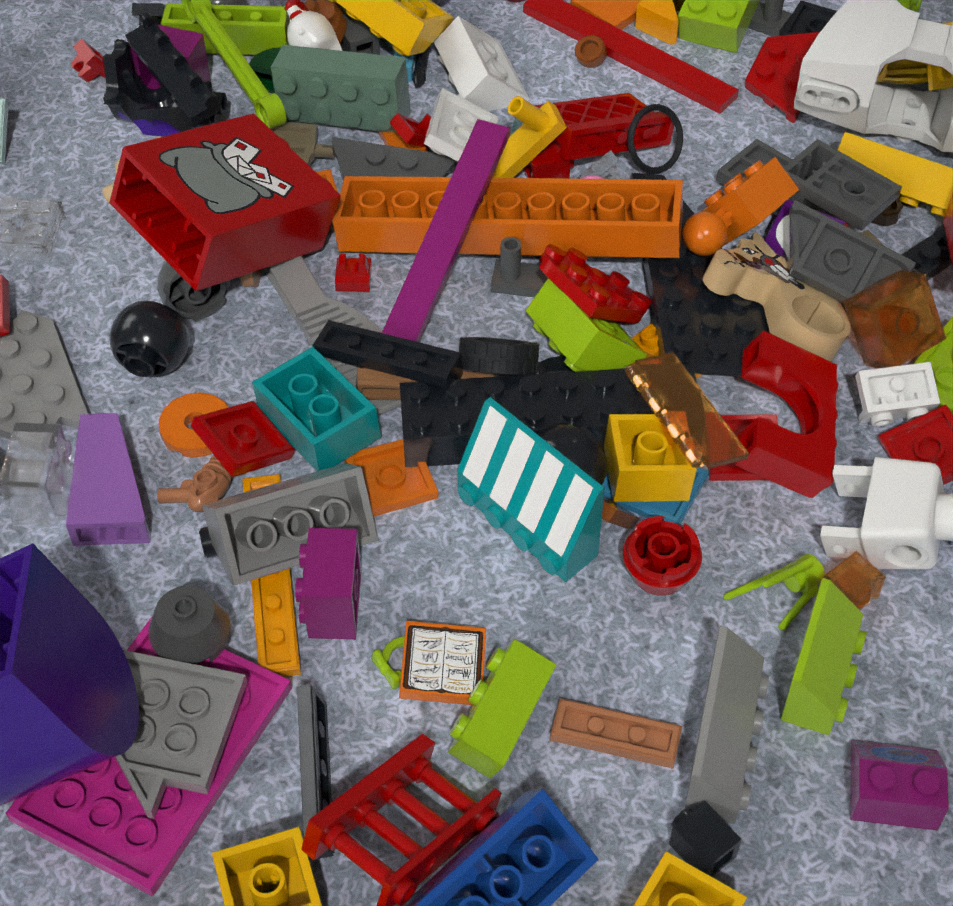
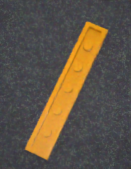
M280 474L243 478V493L281 482ZM289 568L251 580L258 665L282 677L301 675Z

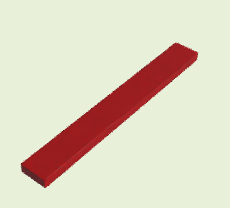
M527 0L523 4V13L577 41L589 35L600 37L607 50L606 56L719 114L738 98L739 89L563 0Z

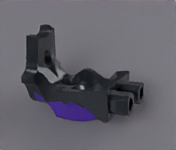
M117 39L114 41L112 54H105L103 56L106 78L104 104L108 105L117 120L134 122L145 135L167 136L216 123V115H224L228 111L226 93L213 92L212 83L210 81L203 82L210 92L216 95L221 110L193 126L162 86L157 89H150L142 82L140 75L135 73L130 44L123 39Z

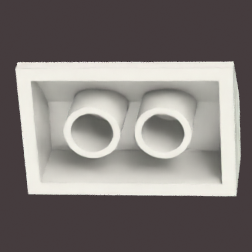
M457 16L434 41L440 54L438 58L449 72L448 79L459 93L457 96L486 111L508 107L510 101L516 96H520L527 101L530 100L500 42L463 18Z

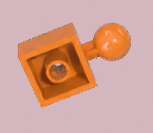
M776 157L765 164L760 160L756 161L743 171L745 177L738 173L724 184V193L719 189L704 200L707 207L692 215L683 227V241L692 253L700 256L715 254L723 245L760 224L799 190Z

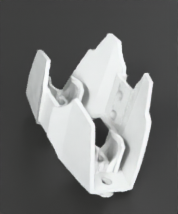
M847 0L818 34L803 58L794 99V109L862 134L875 133L887 136L891 134L901 142L909 143L918 140L920 143L941 150V152H953V88L940 89L938 92H923L901 84L877 82L878 76L885 64L902 59L940 66L953 75V23L952 25H946L919 19L920 13L906 9L898 0Z

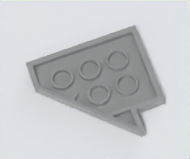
M21 310L10 325V333L0 338V437L45 451L63 424L78 429L80 414H88L53 320Z
M123 650L137 691L139 723L132 746L125 753L116 756L115 759L148 818L154 819L166 786L208 795L244 694L247 679L245 674Z

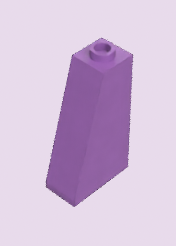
M118 413L80 414L66 527L73 546L150 543L151 536Z

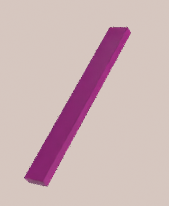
M477 119L382 333L416 342L420 341L510 137L509 127Z

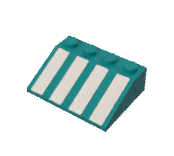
M488 398L483 404L457 470L458 494L464 503L469 506L474 505L483 512L487 521L494 528H502L508 533L520 550L524 552L528 550L533 554L547 573L551 575L556 574L563 581L567 582L598 556L605 488L494 399Z

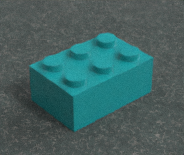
M313 346L252 382L258 407L316 471L336 466L381 438L376 407Z

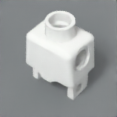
M875 457L873 467L834 465L833 478L838 495L866 497L867 501L861 528L822 526L820 537L826 557L867 559L870 569L933 568L937 563L940 540L953 541V494H945L940 468L931 462Z

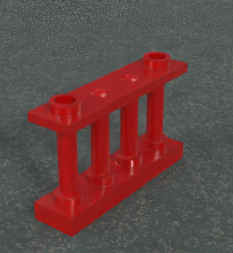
M423 733L310 818L307 824L301 850L310 858L316 860L328 849L331 851L338 849L383 886L377 906H395L396 904L403 906L406 904L421 882L499 817L496 808L502 793L495 788L477 803L432 768L433 763L430 759L435 742ZM413 782L417 784L423 782L464 815L451 825L408 792L406 788ZM395 803L437 837L423 848L381 815L378 810L385 804L392 805ZM357 826H367L409 859V861L395 872L348 833Z

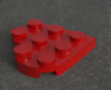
M548 244L539 260L542 261L539 265L541 271L590 318L639 323L652 304V301L646 295L634 291L628 286L630 281L624 275L612 271L609 276L597 268L590 267L585 263L587 257L577 249L569 248L568 252H565L553 244Z

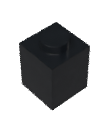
M706 801L694 810L690 807L684 809L672 821L669 845L686 863L713 877L737 857L742 839Z

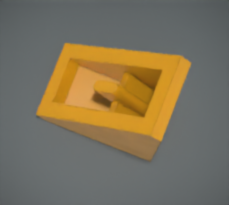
M641 0L637 4L635 28L670 45L676 44L679 20L673 0Z

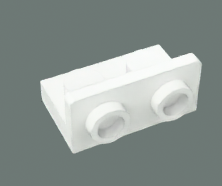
M931 362L858 371L855 375L863 409L858 416L859 423L871 422L873 427H880L893 423L894 419L907 418V421H911L935 410L940 404Z

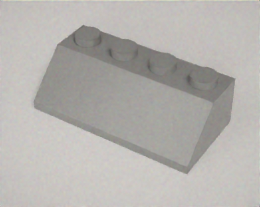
M344 463L202 505L212 545L232 585H238L299 566L300 544H307L309 528L357 529L359 546L379 541L362 467Z
M720 626L684 809L690 807L694 810L706 801L726 823L735 824L738 811H747L751 785L743 783L745 771L751 773L754 771L758 747L750 746L752 734L758 736L760 734L764 711L756 709L758 698L765 700L769 675L762 674L764 657L728 627Z

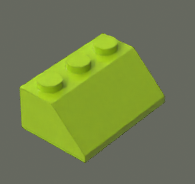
M549 278L525 310L535 321L532 326L539 333L550 338L549 346L561 355H564L566 357L564 363L575 372L621 369L643 361L647 356L644 350L616 321L590 318Z
M822 578L781 721L830 735L834 721L843 722L849 699L841 697L843 688H852L858 665L850 662L853 653L861 655L867 632L859 630L863 613L831 580Z

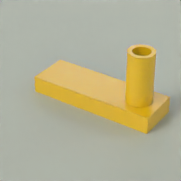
M516 96L510 101L508 113L524 124L509 137L492 178L515 177L567 128L556 105L547 101L542 107L537 108L520 96Z

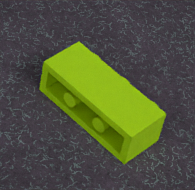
M514 639L504 650L498 647L486 665V669L491 671L486 682L479 680L468 698V702L473 704L468 715L466 716L462 713L449 733L454 738V741L448 753L491 779L505 766L556 664L517 639Z

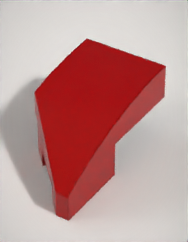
M396 113L389 123L407 144L413 146L429 147L424 144L431 116L427 113L418 122Z

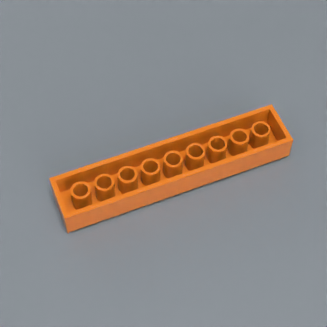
M345 176L340 192L341 198L332 220L339 252L418 253L451 177ZM491 178L458 254L500 255L501 241L507 237H515L521 241V255L524 256L542 255L547 245L553 244L565 252H568L569 248H574L585 256L679 258L683 218V180Z

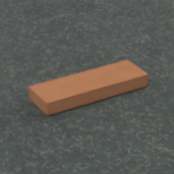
M560 698L550 740L674 769L682 726Z

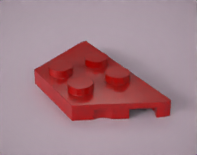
M820 32L767 37L745 79V88L755 96L761 97L772 109L774 107L779 108L786 114V119L792 123L796 122L801 112L794 109V99L802 61Z

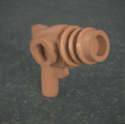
M213 455L209 462L204 464L202 469L194 474L193 480H184L180 488H159L157 493L158 503H188L192 511L203 512V504L222 498L231 482V475Z

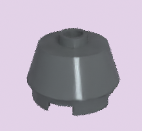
M180 586L165 593L158 601L149 625V641L155 652L162 658L191 664L200 663L210 658L211 662L222 653L227 644L230 633V618L224 606L205 590L195 586Z

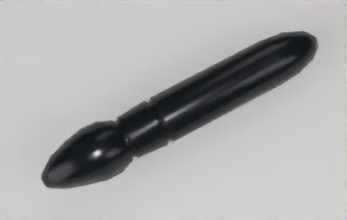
M430 46L423 53H419L416 56L412 80L417 88H420L426 81L425 72Z

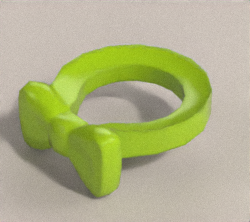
M405 637L393 639L385 646L382 653L379 649H376L371 655L372 662L379 668L380 673L385 676L393 690L397 689L400 685L401 671H393L388 662L392 652L404 646Z

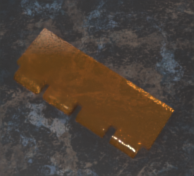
M674 352L635 360L634 364L626 368L625 374L638 392H642L641 396L655 416L660 418V423L672 440L679 444L678 448L693 468L702 467L705 464L710 469L748 458V451Z

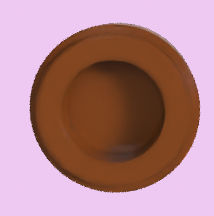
M585 36L575 46V56L584 67H597L606 58L607 50L605 44L598 36Z

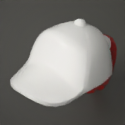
M289 0L285 3L284 9L290 18L287 29L289 45L342 51L335 31L324 15L308 11V7L300 0Z

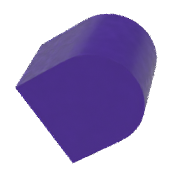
M34 543L0 558V806L125 753L132 746L136 738L139 723V706L135 682L127 658L115 634L93 605Z

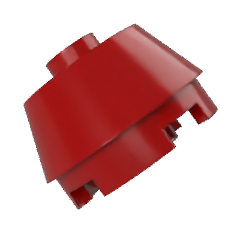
M665 516L650 517L635 526V530L627 537L623 546L624 563L635 583L643 591L657 596H666L678 592L697 574L702 563V550L694 530L686 523L682 527L674 522L664 521Z

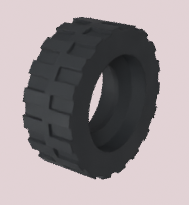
M460 337L459 352L462 355L463 369L529 375L537 374L540 344L502 338Z

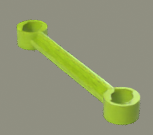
M181 0L188 19L192 23L198 22L254 104L256 116L270 129L284 125L286 123V112L281 99L275 93H268L213 13L210 0Z

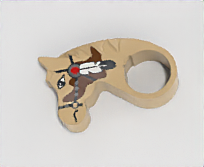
M757 232L753 233L751 239L741 238L735 249L717 250L703 275L702 280L704 284L714 293L723 296L737 294L744 299L760 303L764 307L771 334L828 361H833L851 332L847 313L840 302L790 276V261L776 254Z

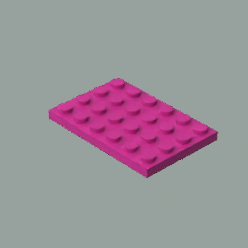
M151 618L126 651L161 657L155 652L149 641L148 630ZM226 649L211 662L210 658L200 663H193L245 674L247 679L244 694L208 795L166 786L155 818H148L114 757L16 799L7 810L6 815L9 821L153 897L291 691V680Z

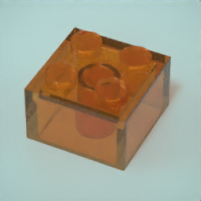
M899 270L843 301L862 360L866 366L873 368L900 366L946 339L926 274Z

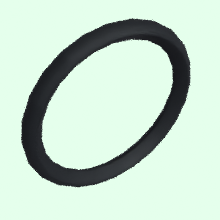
M651 104L642 108L634 116L629 127L627 143L631 158L637 167L647 173L659 174L670 169L678 160L683 146V130L679 118L669 107L661 104ZM652 111H660L668 115L673 121L677 133V144L672 157L667 163L659 167H651L643 163L638 157L634 145V134L639 121L644 115Z

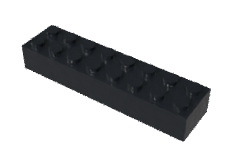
M693 364L453 379L448 389L423 382L400 383L405 467H418V462H426L427 466L460 464L483 404L490 397L536 434L554 424L568 423L575 427L583 426L598 437L602 445H604L609 414H684L692 449H701L705 418Z

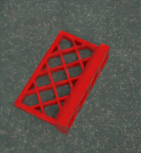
M630 93L553 103L557 106L567 127L555 138L561 144L559 155L568 161L629 151L627 141L630 124L634 116L647 105ZM544 104L534 105V106H536L537 108H540V107H542ZM652 111L644 115L635 130V150L670 145L674 129V123L670 117L660 111Z

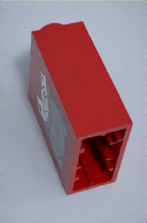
M253 113L124 146L109 203L195 291H199L322 249L341 195L334 190L328 180L322 178L298 156L283 138L278 137Z

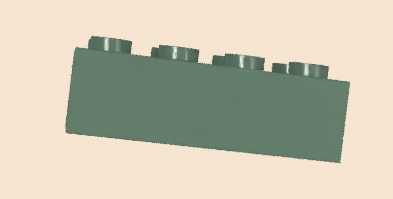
M283 45L271 65L275 94L278 95L283 103L286 121L397 133L389 122L396 113L407 117L410 114L411 108L405 57Z

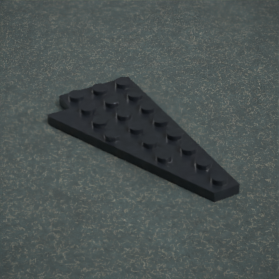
M631 173L630 179L667 180L664 175H655L653 173ZM683 200L679 258L642 257L649 296L652 301L651 307L656 335L658 336L662 366L693 364L695 373L741 376L743 350L761 332L766 331L770 333L765 310L758 302L744 299L737 294L719 295L712 292L702 280L703 275L715 254L700 256L692 253L686 247L682 236L683 227L694 213Z

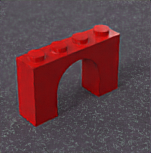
M763 331L743 350L741 378L783 398L796 413L801 425V434L758 416L737 435L735 466L806 497L813 498L823 489L828 488L834 481L833 470L837 446L835 429L838 416L836 409V393L838 390L837 364Z

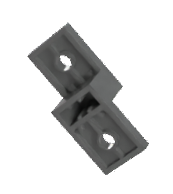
M756 139L718 169L716 178L717 181L725 184L738 173L745 177L743 171L756 161L760 160L765 164L776 157L799 188L788 200H796L814 210L821 207L859 230H863L899 197L902 186L819 139L814 141L794 159ZM856 191L859 194H852L850 192ZM784 203L780 207H778L773 212V214L778 216Z

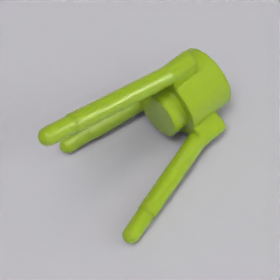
M807 553L774 572L725 593L723 598L730 600L761 586L769 588L784 581L789 590L795 593L802 592L803 594L778 625L779 630L783 631L796 618L808 601L817 595L819 590L817 584L821 582L822 578H825V571L821 562L812 554Z

